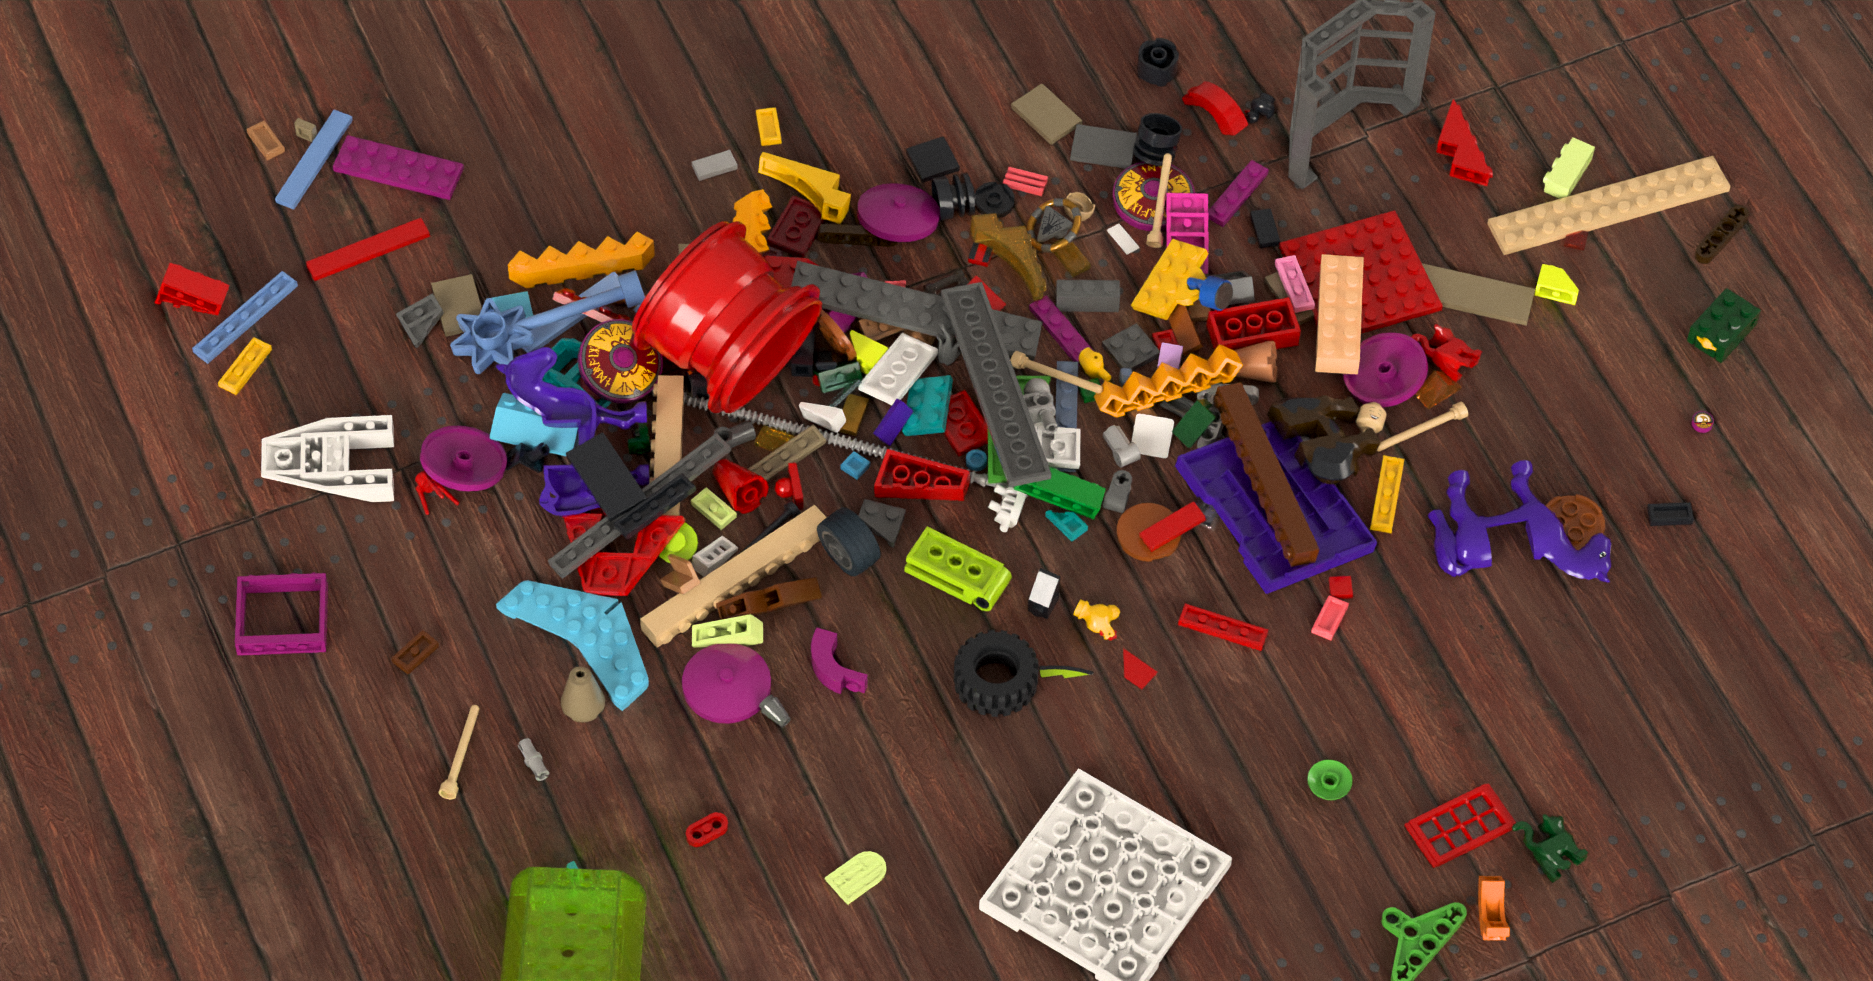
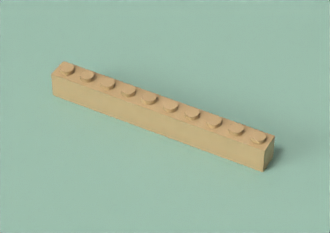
M813 505L700 579V584L685 594H677L640 618L641 631L657 648L662 644L669 643L674 636L680 632L687 631L691 625L697 621L704 620L709 613L717 609L716 603L742 594L750 586L757 585L762 578L774 574L785 563L792 562L800 553L810 550L814 544L820 541L817 534V526L827 517L816 505Z

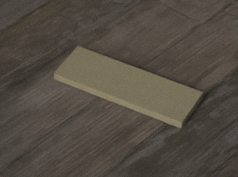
M1422 263L1442 303V307L1527 326L1535 293L1534 288Z

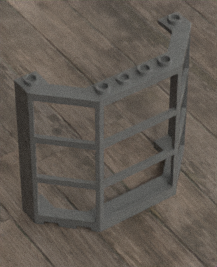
M1357 0L1302 38L1290 125L1288 177L1302 190L1317 180L1318 177L1308 166L1312 138L1362 102L1392 104L1404 116L1420 106L1436 12L1422 0H1413V2H1400V0ZM1376 14L1406 16L1414 23L1412 32L1362 29V24ZM1355 29L1354 32H1352L1351 34H1349L1347 37H1345V38L1342 39L1340 42H1338L1337 44H1335V45L1332 46L1330 49H1328L1327 51H1325L1324 53H1322L1320 56L1317 57L1318 54H1320L1321 52H1323L1324 50H1326L1328 47H1330L1331 45H1333V44L1336 43L1338 40H1340L1341 38H1343L1344 36H1346L1348 33H1350L1351 31H1353V30ZM1360 36L1411 39L1408 60L1357 58ZM1353 40L1350 60L1321 79L1316 74V66ZM1356 65L1406 68L1403 89L1353 86ZM1349 69L1346 88L1317 108L1318 100L1330 92L1331 86L1327 83Z

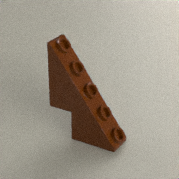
M817 577L779 583L762 590L745 592L718 602L716 606L720 620L748 614L757 616L821 599L822 595Z

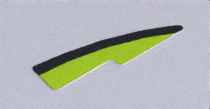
M1039 666L1041 677L1063 675L1064 678L1094 674L1093 671L1076 667Z

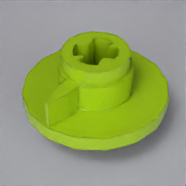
M684 523L659 556L667 563H670L668 558L670 554L690 560L698 547V538L694 529L687 523Z

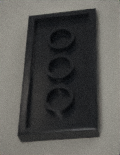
M603 432L566 452V457L610 522L629 512L647 499Z

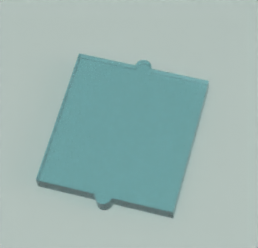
M855 380L849 383L826 406L836 407L862 382Z

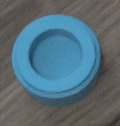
M975 449L967 453L966 466L970 470L981 471L986 467L987 455L985 452Z

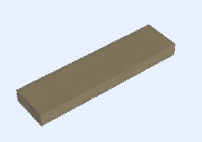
M813 424L752 465L748 470L762 476L768 483L786 471L788 463L799 462L827 443L826 439Z

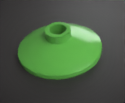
M1335 760L1317 762L1309 770L1307 778L1311 791L1316 796L1325 800H1337L1347 795L1353 781L1350 770L1344 764Z

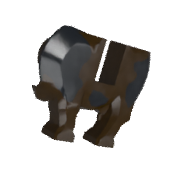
M1327 395L1313 398H1283L1274 401L1267 413V416L1283 440L1316 433L1318 438L1300 442L1294 457L1301 467L1306 461L1310 472L1315 478L1325 484H1336L1340 480L1349 477L1352 473L1356 477L1360 470L1357 459L1364 453L1375 455L1380 445V440L1372 428L1366 429L1365 432L1358 433L1357 435H1345L1342 428L1335 422V420L1340 419L1349 424L1354 423L1359 413V408L1351 396L1344 400L1333 399Z

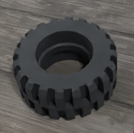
M988 630V633L983 634V632L975 635V638H968L965 641V645L960 646L954 661V688L956 693L959 694V699L964 704L967 703L969 709L972 711L977 709L979 710L978 714L981 715L991 714V717H998V714L1008 716L1011 715V711L1016 713L1022 710V705L1027 706L1031 702V697L1035 695L1038 685L1039 663L1032 647L1029 648V643L1025 639L1020 640L1019 635L1015 633L1010 635L1004 630H1001V632ZM1000 663L1010 667L1016 673V676L1007 682L995 684L981 679L976 671L986 664Z

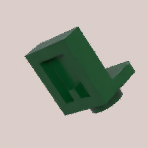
M638 423L639 428L635 429L636 438L628 439L629 454L651 452L647 423Z

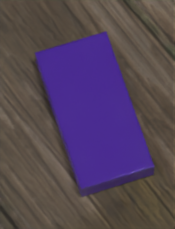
M896 399L873 434L890 446L913 413V410L900 399Z

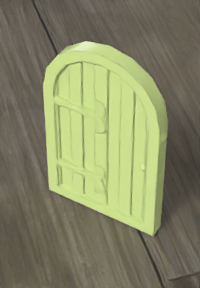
M862 852L826 876L825 880L848 905L884 878L886 862L883 857L875 852Z

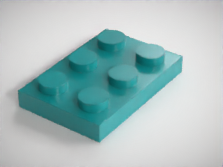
M950 375L919 378L909 389L907 406L913 410V413L903 426L902 432L905 436L945 432L953 379Z

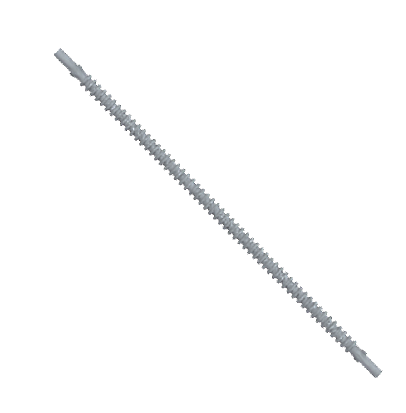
M684 392V403H687V406L692 404L693 408L698 406L699 409L703 407L705 411L708 410L709 398L705 400L704 397L699 398L698 395L695 398H691L687 395V392ZM745 408L728 414V417L734 416V419L739 417L741 421L743 419L745 421L750 420L752 424L757 422V425L763 424V427L768 425L770 429L772 427H775V430L780 428L781 432L786 430L787 433L792 432L793 435L796 433L800 434L810 427L809 425L804 427V424L799 426L798 422L792 424V421L787 422L786 419L781 421L780 417L775 419V416H772L770 418L768 414L763 416V413L757 414V411L752 413L750 409L745 411ZM725 411L721 412L723 416H725V414H728ZM819 429L829 445L831 443L834 446L839 444L840 448L845 446V449L851 448L852 451L857 449L858 453L860 451H863V454L868 452L869 456L875 454V457L881 456V459H884L887 451L886 446L881 448V445H878L876 447L874 443L869 445L868 441L866 443H863V440L858 442L856 438L851 440V437L847 439L845 435L840 437L838 433L836 435L833 432L829 434L827 430L822 432V429ZM975 471L970 472V483L977 482L983 487L986 485L996 487L997 484L1005 488L1007 487L1008 483L988 484V474H976Z

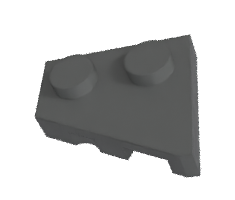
M432 293L396 313L415 348H418L444 312Z
M864 499L858 516L876 536L883 537L888 541V545L894 548L906 515V509Z

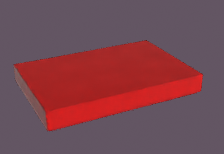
M965 390L950 397L946 429L943 432L958 457L988 444V426Z

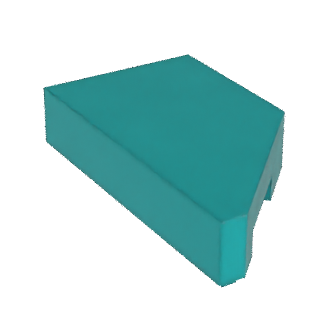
M1048 510L1045 513V516L1071 542L1088 530V525L1074 512L1055 513L1052 510Z

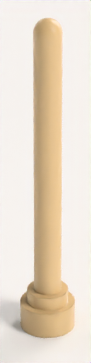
M1166 153L1163 158L1153 229L1147 235L1146 241L1148 246L1154 248L1162 247L1164 240L1161 233V225L1172 156L1169 153Z
M1015 351L1010 361L1013 368L1019 370L1021 368H1029L1095 393L1103 392L1101 385L1031 361L1022 352Z
M1460 401L1452 405L1450 411L1381 441L1377 451L1389 448L1451 419L1462 420L1468 417L1465 404Z
M472 705L448 779L441 783L439 795L443 798L455 799L459 788L456 781L478 716V705Z

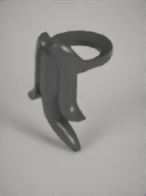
M942 323L941 329L946 339L942 335L936 334L939 340L937 343V358L939 363L949 366L961 354L958 342L954 341L952 332Z

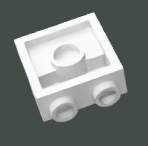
M1038 426L1037 435L1048 466L1056 469H1079L1080 429L1058 427L1056 432L1047 433L1044 426Z

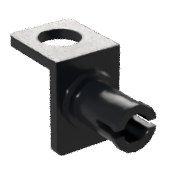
M520 443L507 452L505 470L508 471L520 463L538 473L542 472L544 456H547L550 452L548 445L540 443L535 448H531ZM516 453L515 458L511 462L512 456Z

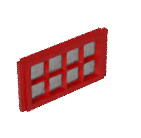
M1487 783L1410 820L1404 826L1431 866L1435 868L1511 831L1513 824L1516 822L1492 787Z

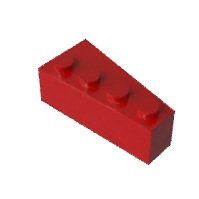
M887 449L874 484L875 497L964 501L970 484V471Z

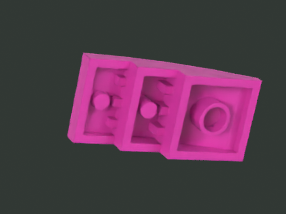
M1166 193V248L1171 240L1175 239L1204 248L1208 252V194ZM1208 256L1200 267L1204 274H1208Z

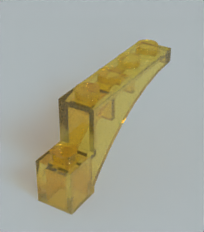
M996 213L972 216L970 232L973 241L984 244L992 249L993 253L1005 260L1024 280L1034 301L1042 300L1043 291H1046V280L1041 277L1040 263L1037 264L1036 250L1032 249L1031 234L1027 233L1026 227L1003 228L1002 222L998 221Z

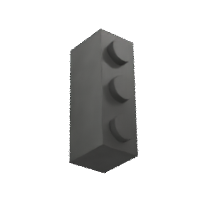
M1057 280L1056 307L1060 311L1119 312L1120 280Z

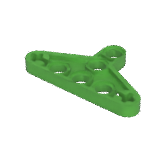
M1451 903L1413 919L1395 907L1384 910L1381 920L1383 927L1399 938L1391 981L1415 980L1464 923L1467 910L1463 904ZM1460 912V916H1455L1451 922L1452 913ZM1390 914L1395 915L1398 918V922L1390 923L1386 920V916ZM1444 925L1448 928L1449 932L1447 934H1440L1436 928ZM1406 928H1413L1417 934L1411 937L1406 935L1404 930ZM1431 941L1435 944V948L1428 950L1423 947V943ZM1415 956L1420 958L1422 963L1420 965H1413L1409 959ZM1407 968L1406 978L1398 979V975L1401 976Z

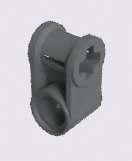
M1120 470L1113 475L1109 490H1107L1103 508L1122 514L1125 512L1132 483V476L1129 472Z

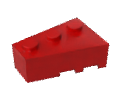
M169 263L155 304L161 305L162 301L174 303L173 307L176 308L184 305L193 307V311L218 316L230 285L225 284L221 280L204 276L200 272L188 270L179 264Z

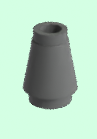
M771 694L760 703L761 713L781 728L790 722L791 718L778 697H774Z

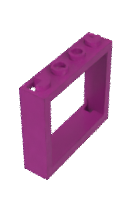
M326 573L237 576L235 626L237 655L326 652L328 601ZM320 591L319 633L245 636L246 593Z

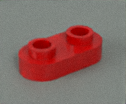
M715 812L688 826L686 829L688 844L693 847H701L724 835L728 830L727 817L722 813ZM719 825V826H721V827H720V828H714L713 826ZM699 835L701 838L695 839L694 836Z

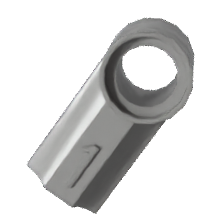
M1110 426L1103 433V438L1113 451L1114 460L1120 468L1141 459L1137 445L1134 442L1130 443L1120 426Z

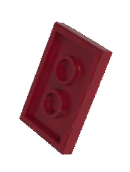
M793 195L767 237V245L804 258L818 235V227L824 224L826 220L821 218V213L812 202Z

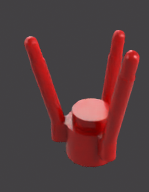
M425 471L420 472L416 476L415 481L418 486L415 489L419 494L426 515H429V510L423 492L431 493L435 491L441 499L444 498L443 492L452 502L459 505V501Z

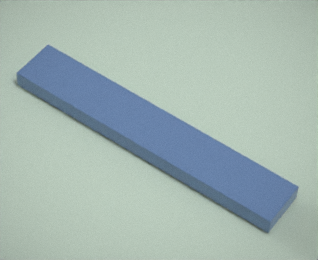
M333 110L276 196V203L295 209L353 121L352 116Z
M281 271L192 348L193 353L207 364L210 363L298 286L297 281Z

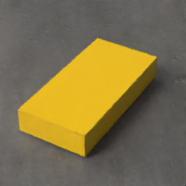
M776 107L756 110L761 146L782 144Z

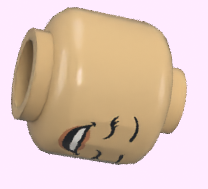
M1376 402L1362 405L1356 420L1360 431L1365 432L1369 428H1372L1375 433L1382 431L1387 416L1386 411Z

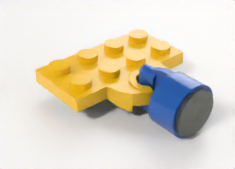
M1172 239L1131 306L1134 310L1164 320H1168L1177 304L1184 306L1194 305L1193 302L1196 300H1200L1201 305L1222 311L1229 305L1232 299L1233 288L1228 280L1215 276L1206 278L1200 269L1209 254L1206 249Z

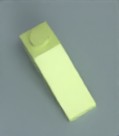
M751 614L692 625L693 647H708L714 644L750 646L763 643V622Z

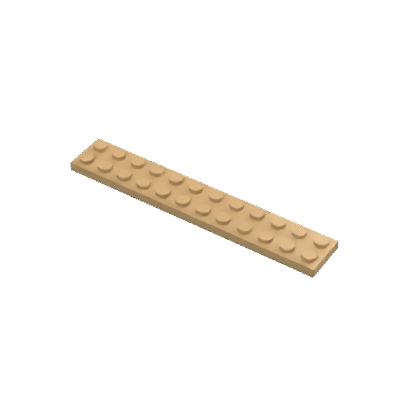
M1710 156L1490 218L1487 224L1503 255H1507L1725 193L1730 190V185L1714 156Z

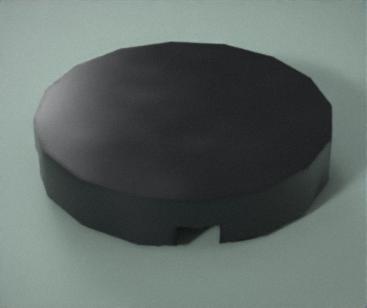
M997 182L984 183L977 188L975 193L976 211L987 218L998 219L1005 217L1014 208L1015 196L1012 189L1003 183L1002 185L997 184Z

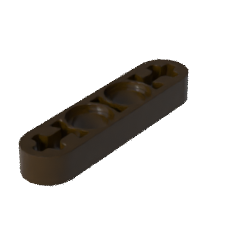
M1735 205L1697 246L1695 259L1699 263L1708 264L1720 253L1746 224L1749 216L1748 209L1743 205ZM1741 214L1735 221V215ZM1729 225L1733 228V230L1726 231L1723 229L1722 226ZM1719 238L1721 243L1715 244L1711 239ZM1707 248H1709L1708 254H1707V253H1706L1705 255L1701 254V253H1705V252L1707 251Z
M822 224L818 227L817 238L823 243L892 247L898 243L879 238L868 232L863 226Z

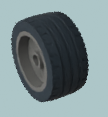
M842 507L836 510L817 526V534L822 546L830 558L850 576L855 577L861 574L881 557L880 548L874 535L864 521L849 508Z

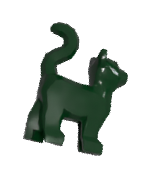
M1546 814L1542 815L1543 823L1539 824L1538 828L1550 837L1538 843L1532 841L1534 831L1531 825L1524 821L1516 822L1513 824L1512 830L1518 831L1523 829L1525 831L1523 842L1532 851L1534 858L1552 883L1561 878V874L1557 871L1558 869L1565 870L1571 867L1570 861L1563 860L1562 856L1565 855L1577 866L1586 860L1588 852L1576 846L1573 836L1564 829V819L1562 816L1556 817L1551 815L1548 817Z

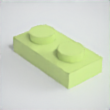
M707 487L691 499V505L720 530L737 518V513Z

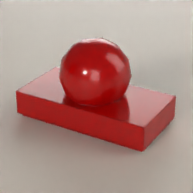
M795 462L788 463L789 478H780L775 484V492L781 498L793 497L794 504L799 510H803L804 500L797 464Z

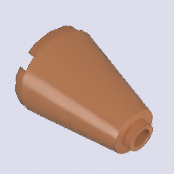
M1265 341L1234 350L1243 364L1236 377L1269 383L1276 382L1278 368L1275 360L1277 359V351L1274 341Z

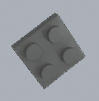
M1137 323L1102 341L1103 349L1120 369L1131 368L1132 372L1159 358L1160 355L1159 349Z

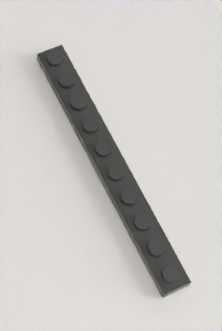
M716 433L644 487L642 491L648 498L682 473L692 481L728 454L731 448ZM607 517L603 518L550 558L548 563L562 579L621 535L613 524L620 517L611 522Z

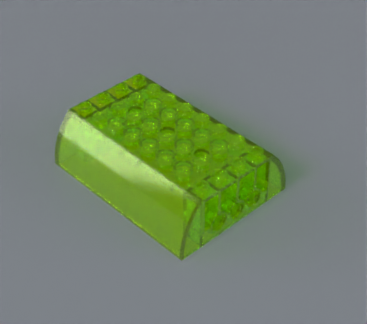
M528 867L513 879L510 886L500 981H640L647 903L644 888L638 881L623 871ZM568 913H577L574 916L567 915ZM566 949H571L574 951V954L571 957H564L562 952Z

